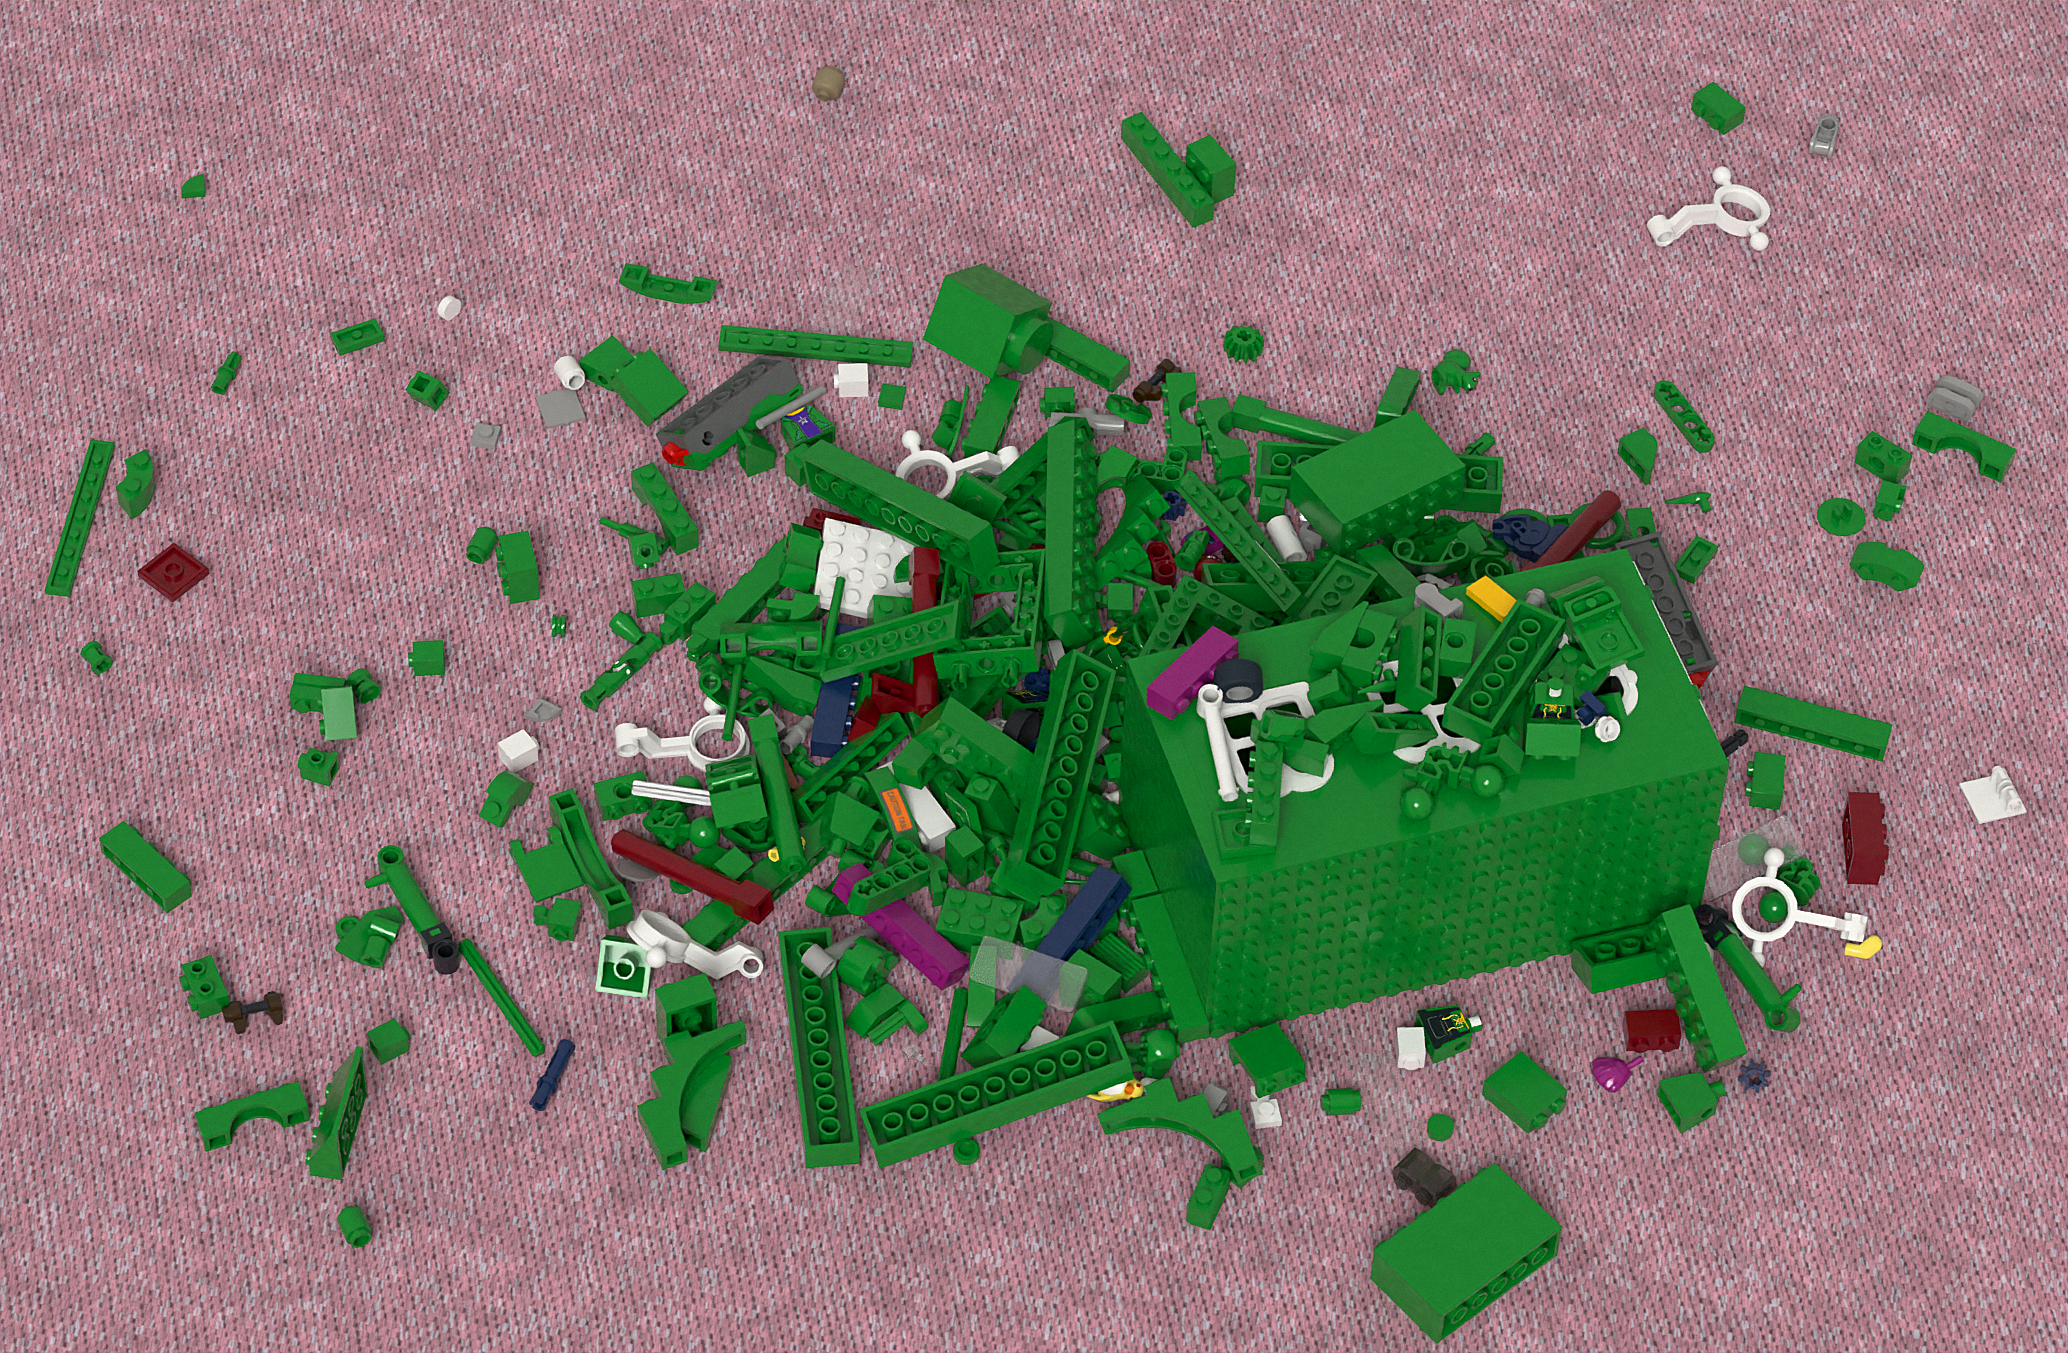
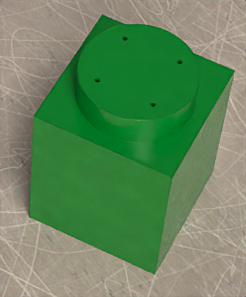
M982 263L945 275L923 340L991 379L1014 371L1026 375L1039 365L1051 344L1053 326L1046 319L1052 302Z

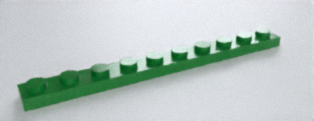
M1189 469L1175 484L1174 488L1277 605L1291 617L1307 597L1193 470Z

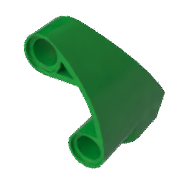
M1400 538L1393 546V553L1397 557L1396 559L1415 578L1427 573L1439 579L1447 577L1464 569L1474 559L1472 547L1462 538L1452 540L1438 562H1428L1429 555L1419 551L1409 538ZM1465 548V554L1460 557H1457V552L1460 549Z
M713 653L706 655L702 659L698 657L695 668L700 673L698 681L700 689L716 704L727 709L730 690L722 684V681L727 677L728 671ZM758 689L744 699L739 696L736 713L748 717H759L768 708L772 710L774 702L772 693L766 689ZM759 699L766 700L768 704L765 706L756 704V701Z
M850 849L844 852L838 863V870L840 872L858 863L865 866L872 874L888 868L881 862L876 860L872 862ZM840 872L825 890L815 885L806 897L805 906L825 917L851 914L847 910L846 904L832 892Z

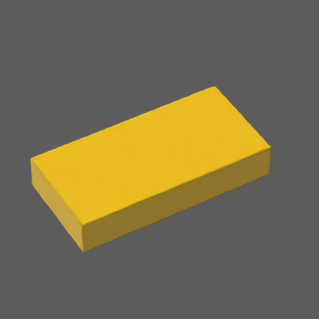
M1486 575L1466 588V595L1501 623L1517 601Z

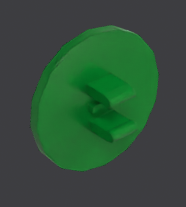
M1829 499L1822 503L1817 510V520L1820 526L1825 531L1836 536L1855 535L1865 525L1866 515L1863 509L1856 502L1849 499Z

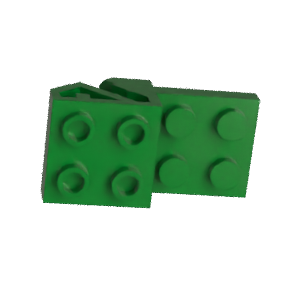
M1595 575L1548 594V604L1554 615L1566 620L1564 632L1570 643L1577 642L1592 669L1597 670V675L1645 655L1643 646L1621 610V602L1612 587L1606 586L1604 580Z
M755 753L705 765V777L717 828L730 829L737 826L738 823L746 821L755 823L768 816Z

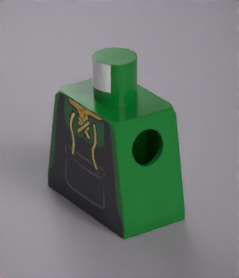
M1557 677L1549 679L1548 683H1535L1524 706V717L1576 719L1573 686L1571 684H1564Z
M1036 690L1005 692L1002 696V717L1007 720L1016 709L1033 711L1039 714L1041 726L1049 695Z
M1456 1005L1420 1009L1416 1013L1415 1026L1424 1027L1425 1048L1433 1064L1469 1049L1472 1033L1482 1031L1479 1016L1465 1019L1460 1007Z

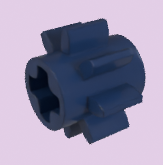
M1166 491L1162 497L1171 508L1162 514L1163 520L1167 519L1175 522L1179 516H1185L1186 500L1181 499L1179 492Z
M1040 667L1039 672L1028 673L1024 679V690H1036L1049 695L1050 671Z
M1751 1058L1750 1064L1747 1067L1741 1064L1740 1070L1745 1074L1739 1075L1738 1081L1745 1082V1091L1751 1088L1755 1089L1756 1093H1759V1088L1762 1085L1765 1087L1769 1086V1081L1765 1077L1771 1076V1070L1764 1069L1765 1061L1760 1062V1064L1754 1063L1753 1058ZM1759 1073V1078L1750 1079V1074Z

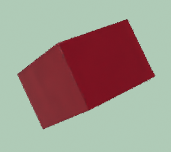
M876 672L872 675L871 697L881 714L913 712V685Z

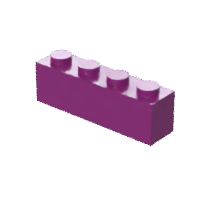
M1212 626L1147 687L1146 705L1171 720L1179 713L1185 712L1189 704L1196 697L1198 698L1200 688L1214 682V670L1217 666L1225 661L1239 658L1238 640Z

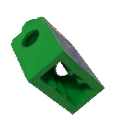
M806 405L780 419L781 434L790 451L803 443L814 445L821 439L830 444L835 442V425L811 405Z

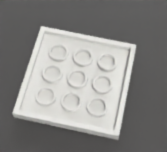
M829 518L825 519L821 538L824 544L818 557L817 578L813 590V595H820V608L830 610L835 581L839 576L846 579L840 613L867 619V607L873 595L912 598L909 581L894 583L893 575L898 563L905 556L911 555L915 546L885 531Z

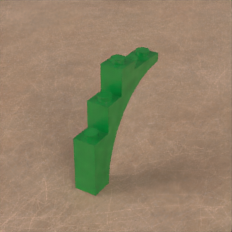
M1141 473L1131 480L1126 487L1121 488L1125 494L1126 501L1124 513L1110 539L1094 557L1096 562V570H1094L1096 589H1094V592H1098L1125 569L1130 571L1148 556L1141 546L1159 532L1152 522L1171 508L1158 490Z
M742 1020L727 1023L709 1032H702L695 1037H691L689 1031L685 1030L680 1033H672L668 1037L663 1038L664 1055L669 1065L660 1066L650 1072L651 1088L657 1099H649L637 1105L638 1121L662 1170L688 1161L687 1145L680 1125L682 1108L687 1094L698 1076L712 1062L728 1051L746 1044V1027Z
M1170 1077L1155 1080L1151 1084L1144 1086L1147 1095L1133 1098L1129 1102L1117 1107H1109L1097 1114L1105 1135L1132 1129L1158 1128L1184 1133L1198 1139L1220 1155L1230 1167L1238 1184L1263 1175L1239 1109L1224 1112L1214 1118L1204 1093L1189 1096L1186 1100L1179 1102Z

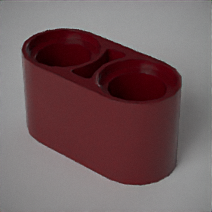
M1154 541L1147 547V555L1152 570L1151 579L1164 586L1171 585L1173 589L1176 585L1177 566L1167 544L1161 541Z

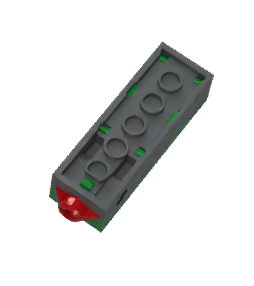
M758 356L657 432L656 436L662 446V456L672 467L702 471L710 466L711 461L725 455L728 452L727 449L737 444V429L742 428L748 431L759 429L756 426L757 420L795 400L804 391L789 359Z
M1660 532L1615 543L1611 551L1627 548L1645 585H1649L1655 597L1653 602L1692 683L1696 684L1698 689L1701 688L1718 662Z

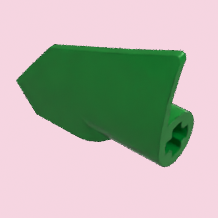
M965 385L963 403L956 400H948L943 404L939 424L932 434L933 441L938 446L946 449L945 456L948 458L951 457L956 445L968 404L970 391L968 385Z
M395 906L368 911L335 946V950L362 965L378 969L382 968L391 944L394 945L404 918Z

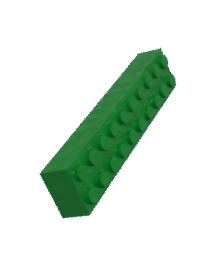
M1075 419L1048 427L1044 618L1065 647L1092 640L1093 628L1096 627L1093 609L1096 608L1094 589H1096L1094 551L1097 550V546L1094 540V532L1097 531L1095 513H1097L1095 476L1098 474L1095 457L1098 456L1096 445L1087 438L1084 428H1080Z
M822 439L800 454L809 491L813 495L915 547L939 549V559L978 579L1000 563L997 552L998 548L993 535V527L987 520H983L969 511H965L953 503L937 497L935 494H930L920 487L914 486L902 478L896 477L886 470L880 469L870 462L864 461L852 453L846 452Z
M1258 440L1254 497H1261L1264 485L1287 489V499H1289L1292 466L1335 446ZM1455 454L1466 466L1462 499L1456 504L1448 505L1440 510L1500 514L1503 457Z
M1072 649L1057 661L1003 874L1046 897L1064 885L1116 675V670L1076 649Z
M831 927L778 931V950L806 1169L860 1164V1146L836 965L825 978L820 979L801 962L803 955L812 945L817 944L823 950L833 945Z
M1111 1020L861 1108L859 1111L878 1166L881 1169L1133 1080L1134 1077L1126 1050L1114 1021Z

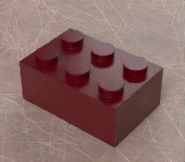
M1848 792L1841 822L1847 884L1878 885L1880 876L1885 874L1884 860H1888L1889 846L1884 845V839L1887 836V826L1882 824V819H1884L1885 805L1880 803L1879 793Z

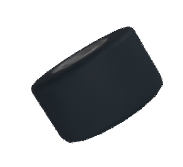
M1233 659L1217 666L1214 670V683L1218 686L1217 690L1221 689L1223 692L1222 701L1225 703H1249L1258 699L1263 694L1262 668L1258 663L1247 659Z

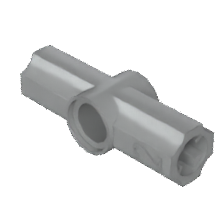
M1082 408L1077 413L1051 412L1050 427L1058 423L1064 416L1086 417L1094 438L1097 435L1123 436L1124 419L1115 414H1098L1092 408Z

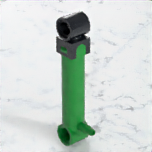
M394 845L383 847L377 856L380 874L365 881L366 888L377 887L387 882L421 939V945L429 959L433 958L435 970L444 975L453 974L460 967L458 945L452 941V934L446 924L440 922L406 864L403 851Z
M1707 904L1697 907L1694 915L1699 928L1707 931L1703 937L1713 950H1717L1736 975L1765 1016L1766 1025L1772 1030L1786 1033L1796 1030L1800 1024V1014L1794 1007H1790L1788 1003L1798 995L1802 987L1799 984H1795L1785 993L1781 994L1741 939L1743 934L1737 928L1734 921L1728 919L1727 912L1723 908ZM1712 914L1713 919L1711 923H1709V917ZM1784 1013V1021L1781 1024L1780 1018L1781 1015Z

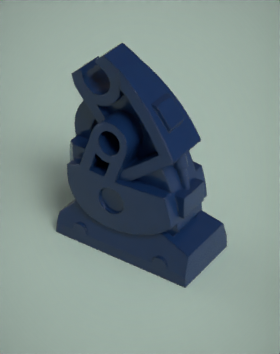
M1511 515L1495 519L1492 522V530H1494L1493 539L1503 540L1519 557L1528 559L1533 563L1568 528L1563 524H1557L1551 528L1547 522L1530 520L1529 515Z

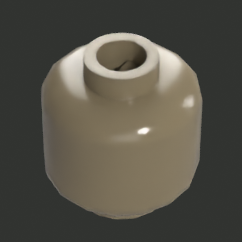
M830 65L822 67L817 71L812 83V90L818 99L827 102L829 99L839 98L845 84L842 71Z

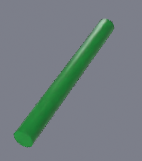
M841 576L837 577L835 581L820 653L823 659H829L831 655L846 579Z
M740 664L733 666L722 733L724 741H731L733 736L743 674V666Z

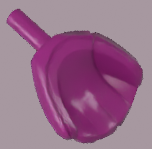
M1640 1055L1626 1064L1618 1058L1600 1057L1592 1061V1071L1596 1081L1605 1090L1615 1093L1630 1078L1632 1074L1630 1069L1639 1065L1644 1060Z

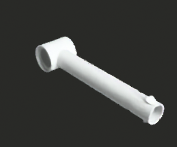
M1207 684L1199 690L1196 710L1199 716L1206 721L1220 789L1218 793L1224 801H1234L1238 798L1240 788L1236 787L1220 714L1223 692L1221 689L1217 690L1218 686Z

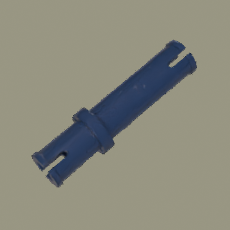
M561 1039L544 1075L538 1079L536 1091L529 1102L533 1109L544 1111L550 1097L557 1091L559 1079L575 1050V1045H572L573 1042L570 1040Z

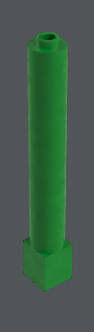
M1240 394L1232 409V427L1257 434L1261 430L1309 444L1337 446L1363 434L1362 432L1266 407V401Z
M773 714L748 719L781 869L787 873H798L805 868L807 861Z

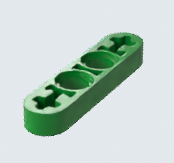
M1659 381L1656 383L1654 388L1655 400L1690 445L1701 453L1711 451L1715 441L1714 434L1677 387L1669 381ZM1680 406L1684 410L1681 412H1676L1672 410V407ZM1687 422H1692L1697 427L1688 428L1684 424Z

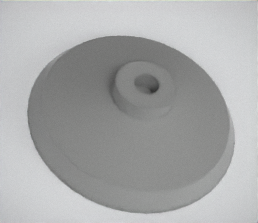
M626 858L618 860L614 864V868L620 876L633 882L651 881L659 876V873Z

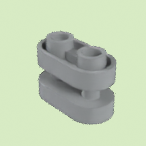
M1943 375L1928 395L1927 402L1931 408L1961 421H1968L1982 402L1983 393L1975 385L1950 375Z

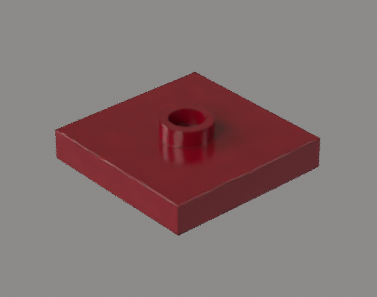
M173 543L137 572L139 578L171 602H174L209 575V568Z

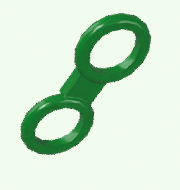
M1591 503L1579 506L1572 514L1550 515L1546 518L1542 513L1535 510L1518 508L1508 511L1500 518L1511 515H1529L1530 520L1547 522L1551 528L1557 524L1569 527ZM1617 511L1611 518L1616 525V530L1612 535L1605 538H1592L1585 547L1603 550L1613 547L1615 543L1621 542L1625 523L1622 514Z

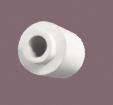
M564 356L557 360L554 365V371L562 384L571 390H577L582 387L585 382V373L575 358Z

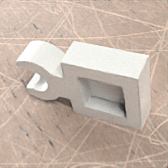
M1251 1086L1250 1097L1254 1102H1250V1110L1255 1129L1281 1126L1282 1119L1277 1099L1269 1100L1270 1095L1258 1098L1255 1094V1086Z

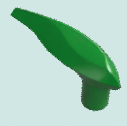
M1707 492L1692 493L1664 501L1665 504H1699L1703 513L1712 510L1708 501L1711 494Z
M1384 670L1383 676L1385 680L1357 691V695L1396 690L1397 679L1393 670Z

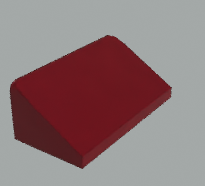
M867 696L863 699L854 716L848 734L849 740L858 738L876 728L881 712L873 699Z

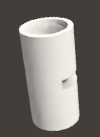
M1280 515L1271 519L1267 524V530L1282 559L1285 562L1306 561L1307 554L1297 537L1289 517Z

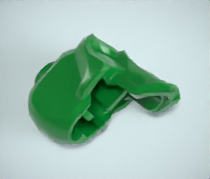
M1153 1029L1148 1032H1142L1140 1043L1123 1042L1131 1063L1132 1072L1143 1071L1144 1078L1163 1079L1166 1072L1171 1069L1175 1058L1180 1056V1043L1176 1042L1174 1034L1168 1029Z

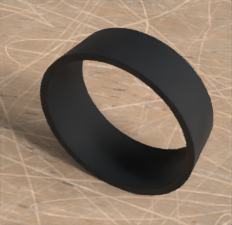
M1016 709L1007 719L1002 732L1028 750L1032 740L1038 738L1040 716L1037 712Z

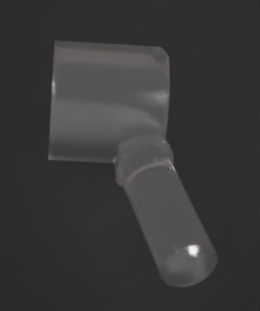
M910 1043L901 1049L900 1056L907 1063L916 1059L932 1072L937 1067L920 1054L916 1044Z

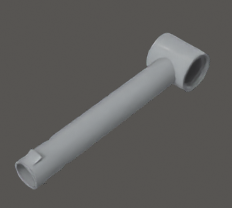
M867 926L824 950L817 944L812 945L803 955L801 962L820 979H823L833 970L837 960L841 959L846 949L850 948L852 950L857 945L853 941L858 937L865 935L872 940H876L882 936L872 927Z

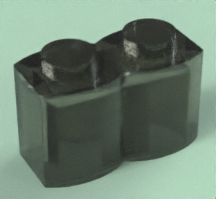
M1417 1148L1409 1152L1393 1169V1179L1397 1187L1414 1193L1415 1198L1420 1204L1428 1205L1431 1208L1434 1207L1440 1198L1447 1197L1456 1186V1177L1448 1169L1435 1163L1426 1153Z

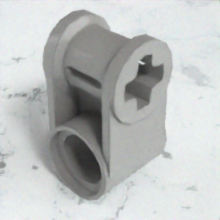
M1828 114L1820 117L1811 139L1808 154L1816 153L1827 156V159L1832 158L1839 128L1838 118Z

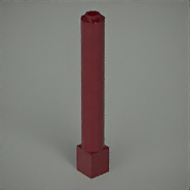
M1610 490L1602 491L1535 563L1528 562L1519 572L1571 561L1620 509L1621 500L1619 496Z
M913 547L909 557L912 613L937 606L939 549ZM933 652L913 657V712L923 719L925 714L939 705L938 675Z
M625 829L620 830L612 837V851L615 854L732 907L735 915L759 925L775 909L771 890L747 879L741 883Z

